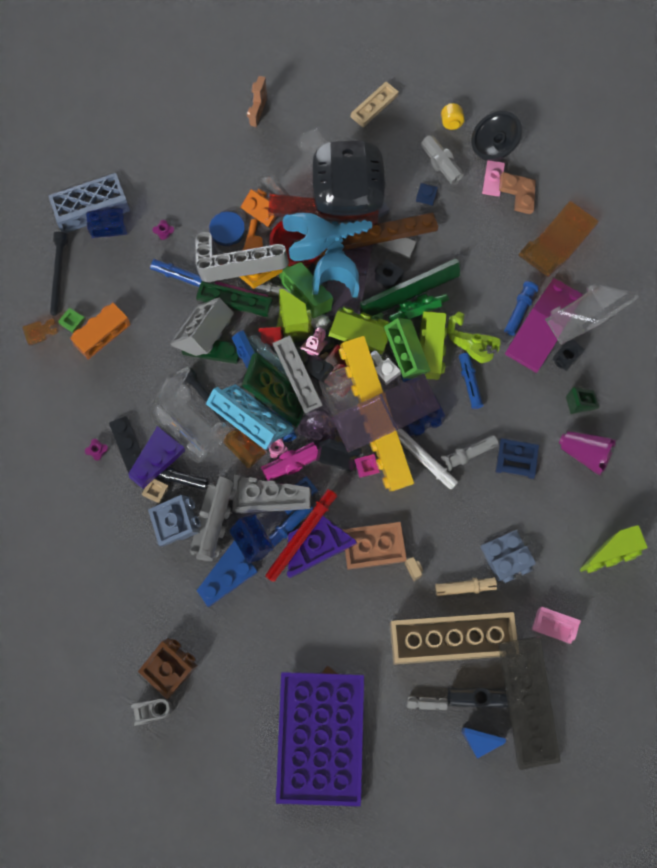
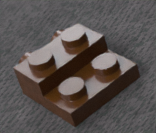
M169 638L159 644L138 670L166 699L171 698L179 686L188 679L198 666L192 654H185L180 649L181 644L177 640H170Z

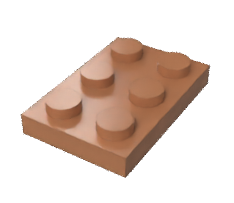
M401 522L343 529L346 534L358 543L345 550L347 570L406 562Z

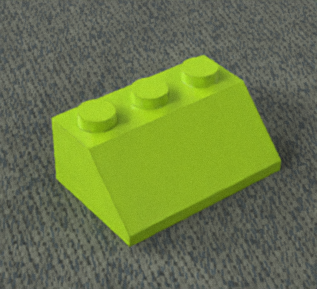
M279 289L280 313L284 336H291L294 343L308 339V334H311L312 321L310 310L306 309L304 302L286 290Z
M343 306V308L339 307L328 336L345 342L364 336L368 349L370 351H377L382 355L388 340L384 326L388 325L389 322L383 319H378L377 321L366 313H355L352 308Z

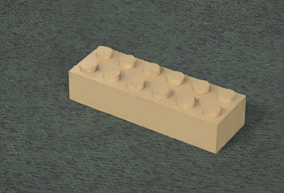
M514 612L396 620L390 622L393 665L508 657L519 654Z

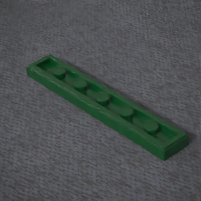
M457 259L451 260L360 302L361 312L371 316L377 315L459 277V261Z

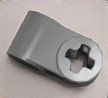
M166 699L145 701L131 705V708L134 709L136 721L134 726L168 718L173 712L172 703ZM164 703L167 710L161 715L158 713V706Z

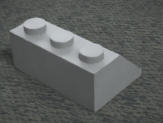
M220 297L199 304L170 344L194 356L208 354L213 348V343L221 337L222 330L230 324V319L234 313Z

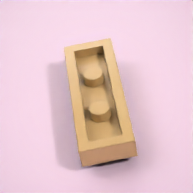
M385 82L351 113V118L360 126H366L398 96L399 91L388 82Z

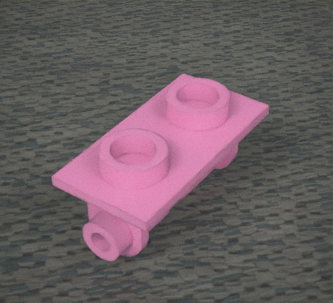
M317 328L314 335H310L300 349L305 350L310 355H319L328 343L324 340L326 331L323 328Z

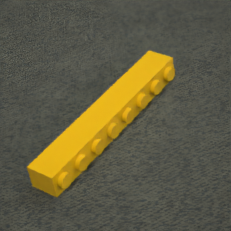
M361 336L343 342L340 345L339 354L342 360L345 359L347 365L345 367L346 375L353 382L351 390L354 397H358L359 404H357L360 415H364L366 422L363 425L366 433H370L372 439L370 441L371 449L373 452L376 451L378 456L376 464L378 469L383 471L384 477L382 481L385 489L388 488L389 491H395L412 485L414 481L365 337Z

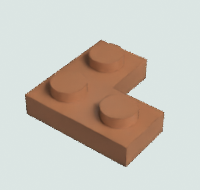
M258 76L257 82H254L252 85V93H254L253 106L249 107L247 113L250 125L257 127L267 101L266 77Z
M502 172L500 175L499 191L515 195L514 211L526 214L534 212L536 180Z

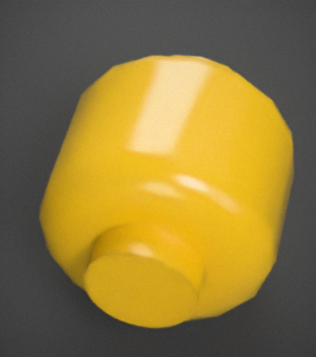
M450 103L442 109L441 119L446 129L456 130L463 125L465 119L460 105Z

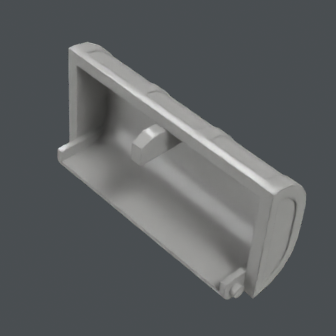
M219 477L216 486L208 484L199 514L201 527H199L200 533L194 535L189 551L191 555H197L196 559L212 561L213 557H218L221 547L217 545L218 538H223L226 528L222 526L223 519H228L231 508L227 507L228 501L234 499L236 491L233 488L234 483L229 479Z

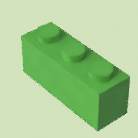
M300 262L282 271V284L293 296L306 304V309L310 310L311 317L314 319L331 311L333 297L322 284L319 286L318 295L312 293L313 275Z
M397 318L384 326L403 378L418 379L431 371L411 320Z

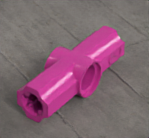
M312 442L296 451L289 450L279 456V459L261 467L266 480L273 481L286 474L292 475L300 471L303 466L316 460L318 449Z

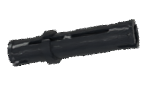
M172 467L166 468L157 476V478L165 479L169 483L176 482L204 491L207 490L206 486L209 484L208 478L176 471Z

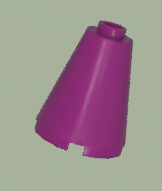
M568 431L567 434H562L559 444L563 451L601 476L602 471H605L612 456L611 448H615L616 440Z

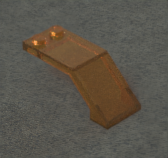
M569 201L540 237L533 242L529 241L518 256L549 277L565 264L598 225L599 221Z

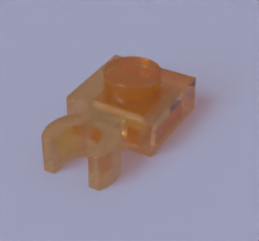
M54 319L47 320L44 325H42L41 321H37L22 327L29 346L47 340V334L55 335L59 332L57 328L50 329L52 325L56 324Z

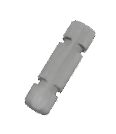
M409 696L407 707L409 709L419 707V709L436 710V708L438 710H447L448 700L447 698H439L437 700L436 697H419V699H416V696Z

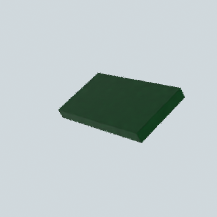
M259 353L252 354L242 386L293 426H300L304 410L289 378Z

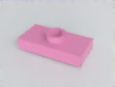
M487 161L482 194L500 196V175L504 172L505 163Z

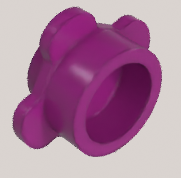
M161 220L160 224L154 226L152 231L161 240H165L174 232V227L169 226L166 220Z
M96 438L92 439L90 446L85 448V454L91 455L95 461H99L108 450V446L101 444Z

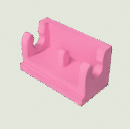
M540 607L537 610L532 630L571 644L572 640L576 638L581 620Z

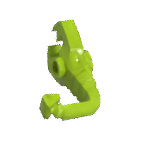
M459 311L449 318L447 327L449 339L457 344V346L467 350L468 354L478 362L486 363L491 361L494 353L487 354V345L491 346V351L496 349L498 353L501 345L500 339L488 335L458 332L455 330V325L458 323L462 326L465 315Z

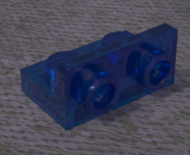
M122 208L86 212L87 229L91 238L128 235Z

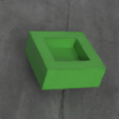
M69 308L58 323L74 333L85 322V318Z

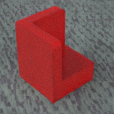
M283 327L259 328L262 346H273L272 343L283 339Z

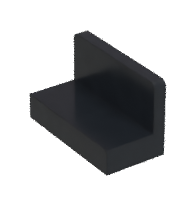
M327 439L319 443L316 461L351 472L354 470L356 456L363 454V449Z

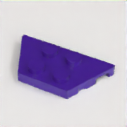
M322 516L289 561L287 576L292 578L358 543ZM298 529L288 534V543Z

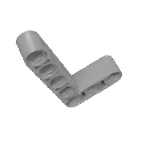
M202 232L195 239L196 266L200 278L204 282L281 270L289 265L286 248L281 244L216 255L215 245L210 233Z

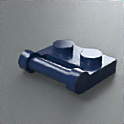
M501 438L495 473L501 474L505 472L534 479L539 445ZM504 460L530 465L529 469L504 465L503 463Z

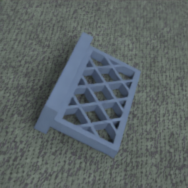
M116 173L48 196L60 231L65 233L130 211ZM115 180L112 187L106 186L108 182ZM93 187H98L95 193L89 190ZM103 189L109 191L106 197L100 195ZM75 193H82L78 199L72 197ZM114 193L121 195L111 199ZM86 195L92 197L89 202L83 201ZM60 198L64 199L61 205L54 202V200ZM96 199L103 200V202L94 204ZM69 201L75 203L72 208L66 207ZM79 205L86 206V208L77 210ZM63 210L69 212L68 214L59 216Z

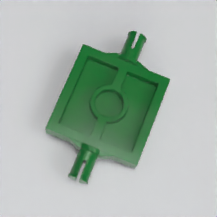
M447 293L438 297L423 294L418 296L417 300L413 302H402L400 307L395 308L396 313L388 316L391 323L397 318L411 319L423 314V312H429L442 307L441 303L449 301Z

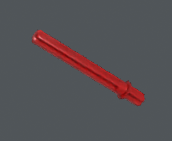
M328 489L320 501H316L317 505L265 574L267 579L272 582L276 581L325 512H329L328 508L337 497L334 491Z

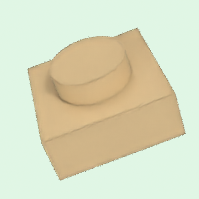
M154 479L145 487L142 495L161 504L169 486Z
M414 557L406 560L405 565L413 581L420 579L422 576L421 572H423L420 562L415 561Z

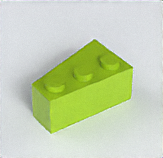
M423 312L419 341L431 371L419 378L439 380L441 373L444 374L445 362H442V358L446 354V345H444V339L447 336V328H445L446 313Z

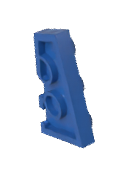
M234 540L196 591L209 608L258 572Z

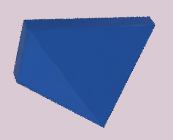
M462 728V734L477 759L506 743L505 738Z

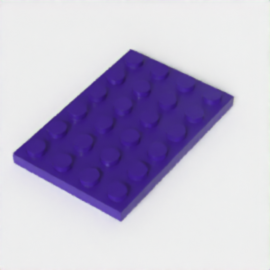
M281 672L276 804L361 807L364 675Z

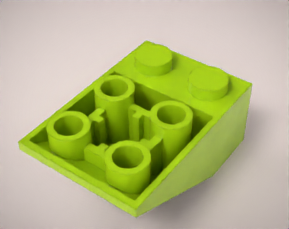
M639 525L620 530L610 537L580 568V572L587 570L588 573L600 570L599 568L605 565L608 568L617 565L621 561L625 560V562H628L643 555L642 551L648 547Z

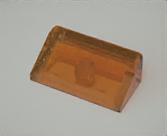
M237 428L228 433L223 441L247 468L252 467L266 454L256 442Z

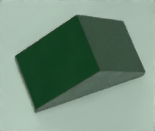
M574 387L565 397L571 415L599 408L594 390Z

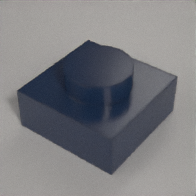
M421 183L416 202L433 206L438 187Z

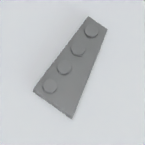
M234 474L233 488L236 491L233 499V512L235 514L311 509V489L309 487L279 484L275 481H262L257 478H245Z

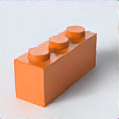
M112 303L105 306L96 317L90 318L81 329H77L70 339L75 347L89 360L131 324L128 317Z

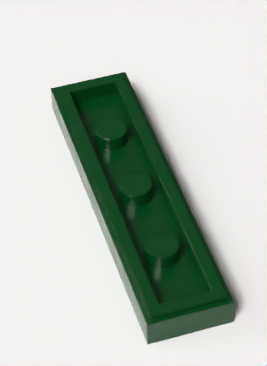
M201 281L196 296L197 300L203 302L220 297L229 308L268 317L273 299L270 297Z

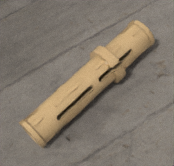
M495 577L486 579L472 578V580L435 584L437 597L471 592L479 594V591L497 590V586H495L497 583Z

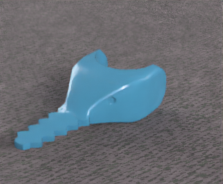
M313 213L288 214L282 220L285 230L298 231L306 235L305 238L295 242L289 248V255L293 261L313 259L319 256L333 242L339 241L340 238H347L348 235L354 236L355 233L361 234L362 231L368 232L372 228V222L363 220L362 222L355 221L354 224L349 222L348 224L341 223L337 225L331 224Z
M333 221V222L331 223V224H337V225H339V223L336 222V221ZM342 238L339 241L333 242L327 248L328 250L325 251V255L318 261L315 267L312 281V293L314 295H318L319 286L323 282L335 280L345 283L350 289L352 297H358L359 273L356 264L342 251L344 245L341 244L343 242Z

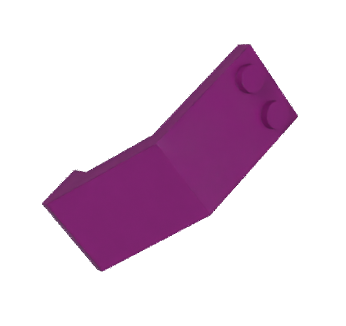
M553 278L524 321L505 355L537 373L585 298V295Z

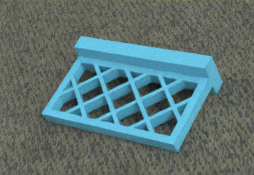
M236 384L222 390L218 387L214 388L206 403L207 406L265 450L269 449L273 442L292 433L294 429Z

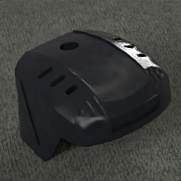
M366 141L328 142L316 150L313 156L312 194L318 211L331 215L353 216L368 214L382 208L386 182L383 157L378 147ZM347 153H348V154H351L352 156L346 157V156H344V154H347Z

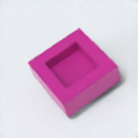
M375 454L355 459L359 478L380 473L376 464Z

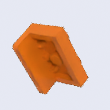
M259 188L258 190L251 189L240 208L267 227H271L277 216H269L268 214L283 213L285 209L281 207V203L276 199L272 198L271 200L266 197L267 193Z

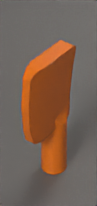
M251 219L243 250L263 247L262 237L255 236L258 223L256 219Z

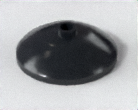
M496 111L485 116L476 125L472 133L471 144L476 155L487 161H496L508 156L515 150L521 140V122L515 114L508 111Z

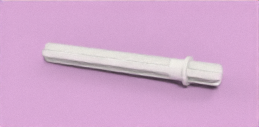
M394 422L400 443L436 476V480L442 481L449 489H453L458 481L447 472L448 469H444Z

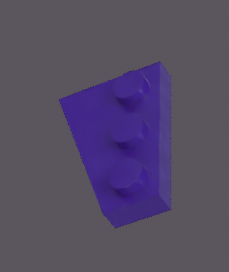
M157 426L130 470L129 478L144 489L185 452L184 447Z

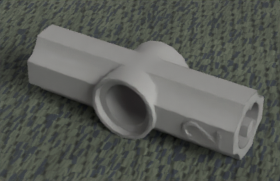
M433 135L427 136L421 142V147L431 158L432 166L435 170L441 171L451 184L458 183L463 178L464 173L454 162L451 151L447 148L444 149Z

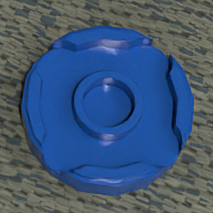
M229 211L221 212L211 220L209 232L213 241L218 245L230 246L242 240L245 234V226L242 218L236 213Z

